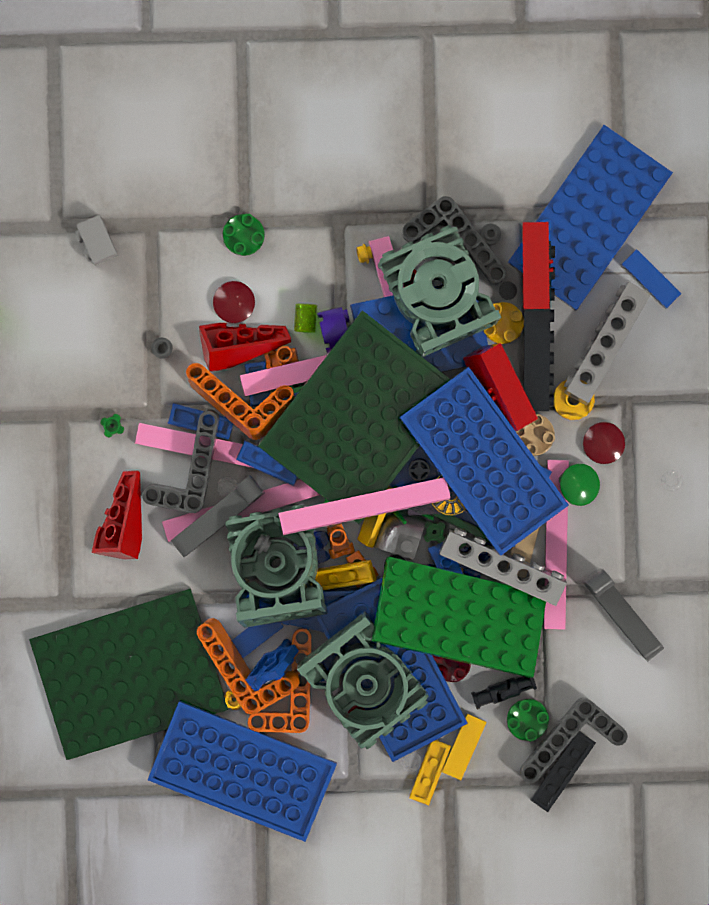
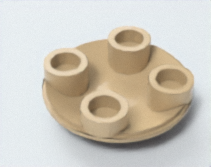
M536 414L538 417L536 421L516 431L533 456L541 455L548 451L555 441L552 423L540 414Z

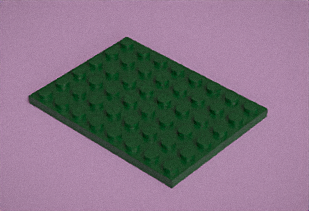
M362 310L264 436L258 447L329 502L384 491L419 447V444L399 417L451 379ZM364 518L356 519L354 521L357 524H360Z
M191 588L29 639L66 760L168 729L179 700L213 714L229 710L215 664L197 636V629L202 622Z

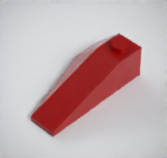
M227 323L199 326L203 355L209 371L232 368L291 343V337L286 326L260 325L258 328L246 327V324H239V327L227 326Z
M123 471L113 493L114 501L111 508H107L104 513L107 517L103 526H99L96 531L91 553L119 559H138L142 543L140 472Z

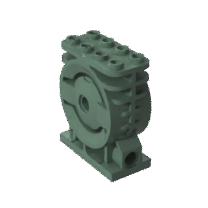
M452 225L440 229V233L434 236L430 233L421 237V241L414 244L413 241L406 243L397 252L391 250L382 255L383 258L378 263L379 269L384 274L383 278L387 281L390 292L393 293L399 311L413 324L410 336L416 346V353L421 357H425L495 326L502 318L499 311L495 310L490 297L479 293L477 269L468 256V250L464 248V241L458 235V228L452 227ZM444 257L456 263V265H452L440 259L428 261L416 272L413 284L403 288L402 284L411 280L414 268L427 258ZM432 281H441L443 285L442 288H434L432 285ZM468 281V285L465 286V291L461 300L449 309L440 311L431 310L424 307L423 305L416 308L412 307L413 305L419 302H422L424 305L431 308L447 307L451 305L459 296L462 289V284ZM470 311L474 321L465 325L460 324L459 321ZM449 327V332L437 337L434 330H441Z
M304 505L292 506L290 510L304 508ZM282 508L271 510V513L254 512L249 517L243 518L240 515L229 517V520L225 522L228 529L227 539L230 544L229 552L231 553L232 569L239 586L242 588L236 596L237 622L244 628L328 614L323 587L315 581L318 570V558L314 529L283 535L278 513L290 510L283 511ZM261 533L265 536L267 534L270 535L269 539L276 537L286 538L293 541L299 547L307 548L296 550L289 542L274 539L270 540L271 545L266 553L262 551L258 554L256 551L253 558L244 559V557L253 555L255 551L253 547ZM275 559H281V565L273 568L272 562ZM300 570H305L294 585L280 591L265 589L256 581L246 582V579L258 578L269 587H284L291 584L297 578ZM300 597L302 598V602H301V603L297 602V603L287 604V603H290V602H293V601L299 599ZM259 601L274 606L260 609Z
M366 611L298 662L297 666L299 673L306 678L313 688L324 689L329 707L361 749L364 747L366 749L371 748L377 742L375 739L380 735H388L394 729L392 726L397 722H405L411 716L410 712L414 709H422L428 703L426 700L429 697L428 692L421 686L418 679L414 677L411 670L407 668L394 651L380 643L372 642L374 623ZM354 635L361 641L345 649L341 647L352 639ZM332 653H336L337 656L333 659L327 670L321 662ZM381 655L384 657L379 662L372 659H362L349 666L343 677V689L333 696L332 692L339 688L341 672L351 660L361 656L378 658ZM398 671L400 672V674L394 679V690L391 697L388 699L386 703H384L382 706L371 710H362L355 708L350 713L347 712V710H349L354 705L363 708H371L381 704L387 698L390 692V677H392ZM324 678L326 680V683L320 681ZM364 679H370L373 685L366 689L361 686V682Z

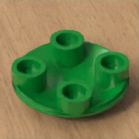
M251 214L236 215L229 219L223 228V241L226 247L236 255H251L257 252L264 242V228L261 222Z
M574 464L568 467L559 477L562 495L571 505H587L599 493V477L596 471L586 464Z
M520 700L513 704L508 711L507 726L510 732L520 740L535 741L548 728V712L536 700Z

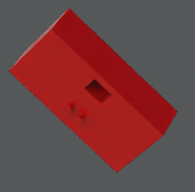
M523 222V309H550L549 272H553V268H549V264H553V259H549V222Z
M501 343L482 346L463 357L466 366L471 369L515 431L524 428L538 419Z

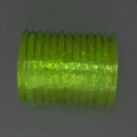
M295 304V332H316L317 305Z

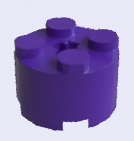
M342 307L317 312L318 318H323V321L319 323L324 344L329 343V347L326 348L327 354L347 330L346 323H350L347 309L343 310Z

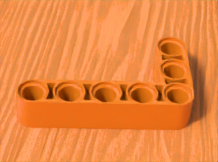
M193 363L186 370L190 386L252 440L263 438L295 398L293 389L283 385L278 387L255 409H252L203 365Z
M210 618L198 627V638L245 713L256 714L288 696L299 686V676L293 671L285 672L281 679L271 680L262 685L259 691H254L246 682V678L251 671L220 621ZM207 627L212 630V634L208 632ZM218 645L223 648V651L218 648ZM229 663L233 664L235 670L229 666ZM284 680H287L291 687L287 686ZM240 681L244 682L246 687H243ZM268 690H271L274 696H271L268 693ZM251 699L255 700L257 705H254Z
M299 628L293 634L292 645H295L299 650L297 654L304 653L307 656L311 653L312 636L308 629ZM299 632H305L308 635L306 643L302 644L296 640V635ZM295 656L294 662L292 663L291 671L299 675L300 673L297 670L298 663L296 662ZM307 681L305 685L298 686L291 693L290 712L259 711L249 716V728L255 732L302 733L306 731L310 722V683ZM297 696H303L307 703L303 707H298L294 699ZM254 716L262 717L263 725L255 727L252 724V718ZM277 716L282 717L285 721V724L279 728L273 724V719ZM295 718H304L306 725L303 728H297L294 725Z

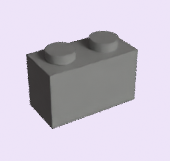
M100 215L77 224L78 230L75 233L79 242H84L87 248L84 250V254L88 262L92 261L94 265L118 256Z

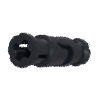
M522 676L516 679L514 677L507 679L506 681L488 686V689L476 693L473 691L471 694L478 710L481 706L502 702L519 696L521 692L530 689L536 690L537 687L533 677Z

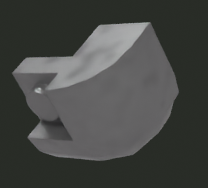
M399 512L407 521L406 524H403L394 513L388 515L382 523L374 548L414 560L426 519Z

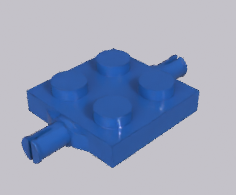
M284 639L277 649L264 653L246 678V682L254 691H259L260 687L267 681L281 679L285 675L284 671L294 662V657L299 650L295 645H291L292 642L289 639Z

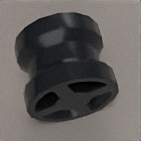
M424 459L413 460L409 465V475L416 481L426 479L430 472L429 464Z

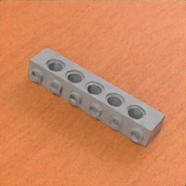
M628 282L625 286H620L616 293V296L619 298L615 304L611 303L605 312L608 315L605 322L600 321L595 330L598 333L595 340L590 339L584 349L588 351L584 359L580 357L574 367L577 369L575 375H570L564 384V387L567 388L564 392L565 394L584 405L590 402L649 299L650 293L631 282ZM624 301L629 302L631 311H624L621 303ZM611 320H618L621 323V328L618 330L614 329L611 326ZM606 337L610 340L611 345L609 348L601 345V338ZM595 355L599 357V366H594L591 364V356ZM581 374H587L590 377L589 384H583L580 381Z
M458 527L455 530L449 529L439 550L440 555L552 605H557L567 584L563 574L554 570L552 573L544 570L545 567L537 562L528 563L525 561V557L516 553L510 555L505 552L499 556L494 547L486 544L487 541L478 536L472 538L466 535L467 532ZM463 543H468L471 549L468 552H462L459 546ZM481 552H488L491 555L486 561L480 560L478 556ZM506 560L510 565L507 569H500L498 567L499 562ZM521 569L529 571V575L525 578H520L517 573ZM546 578L548 579V584L543 587L538 586L537 580Z

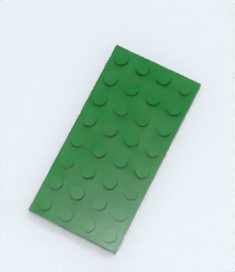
M387 557L372 641L532 678L535 673L546 601L510 585Z

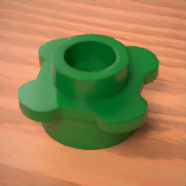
M114 414L112 417L101 419L100 423L104 427V435L110 438L113 434H122L124 432V427L120 423V415Z
M431 521L426 522L424 526L426 528L424 540L426 542L431 540L438 543L443 542L445 539L443 536L445 524L443 522L438 524Z

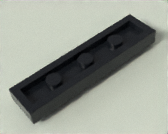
M579 731L564 749L530 800L546 812H549L596 742Z

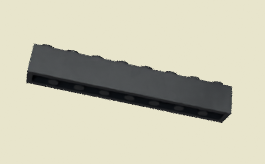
M549 241V259L555 258V246H551V241ZM549 264V268H553V272H549V307L550 301H555V288H551V280H555V267H551V264ZM525 309L524 391L534 411H549V407H553L554 394H549V386H554V373H550V364H554V352H550V343H554V331H550V322H554V309Z

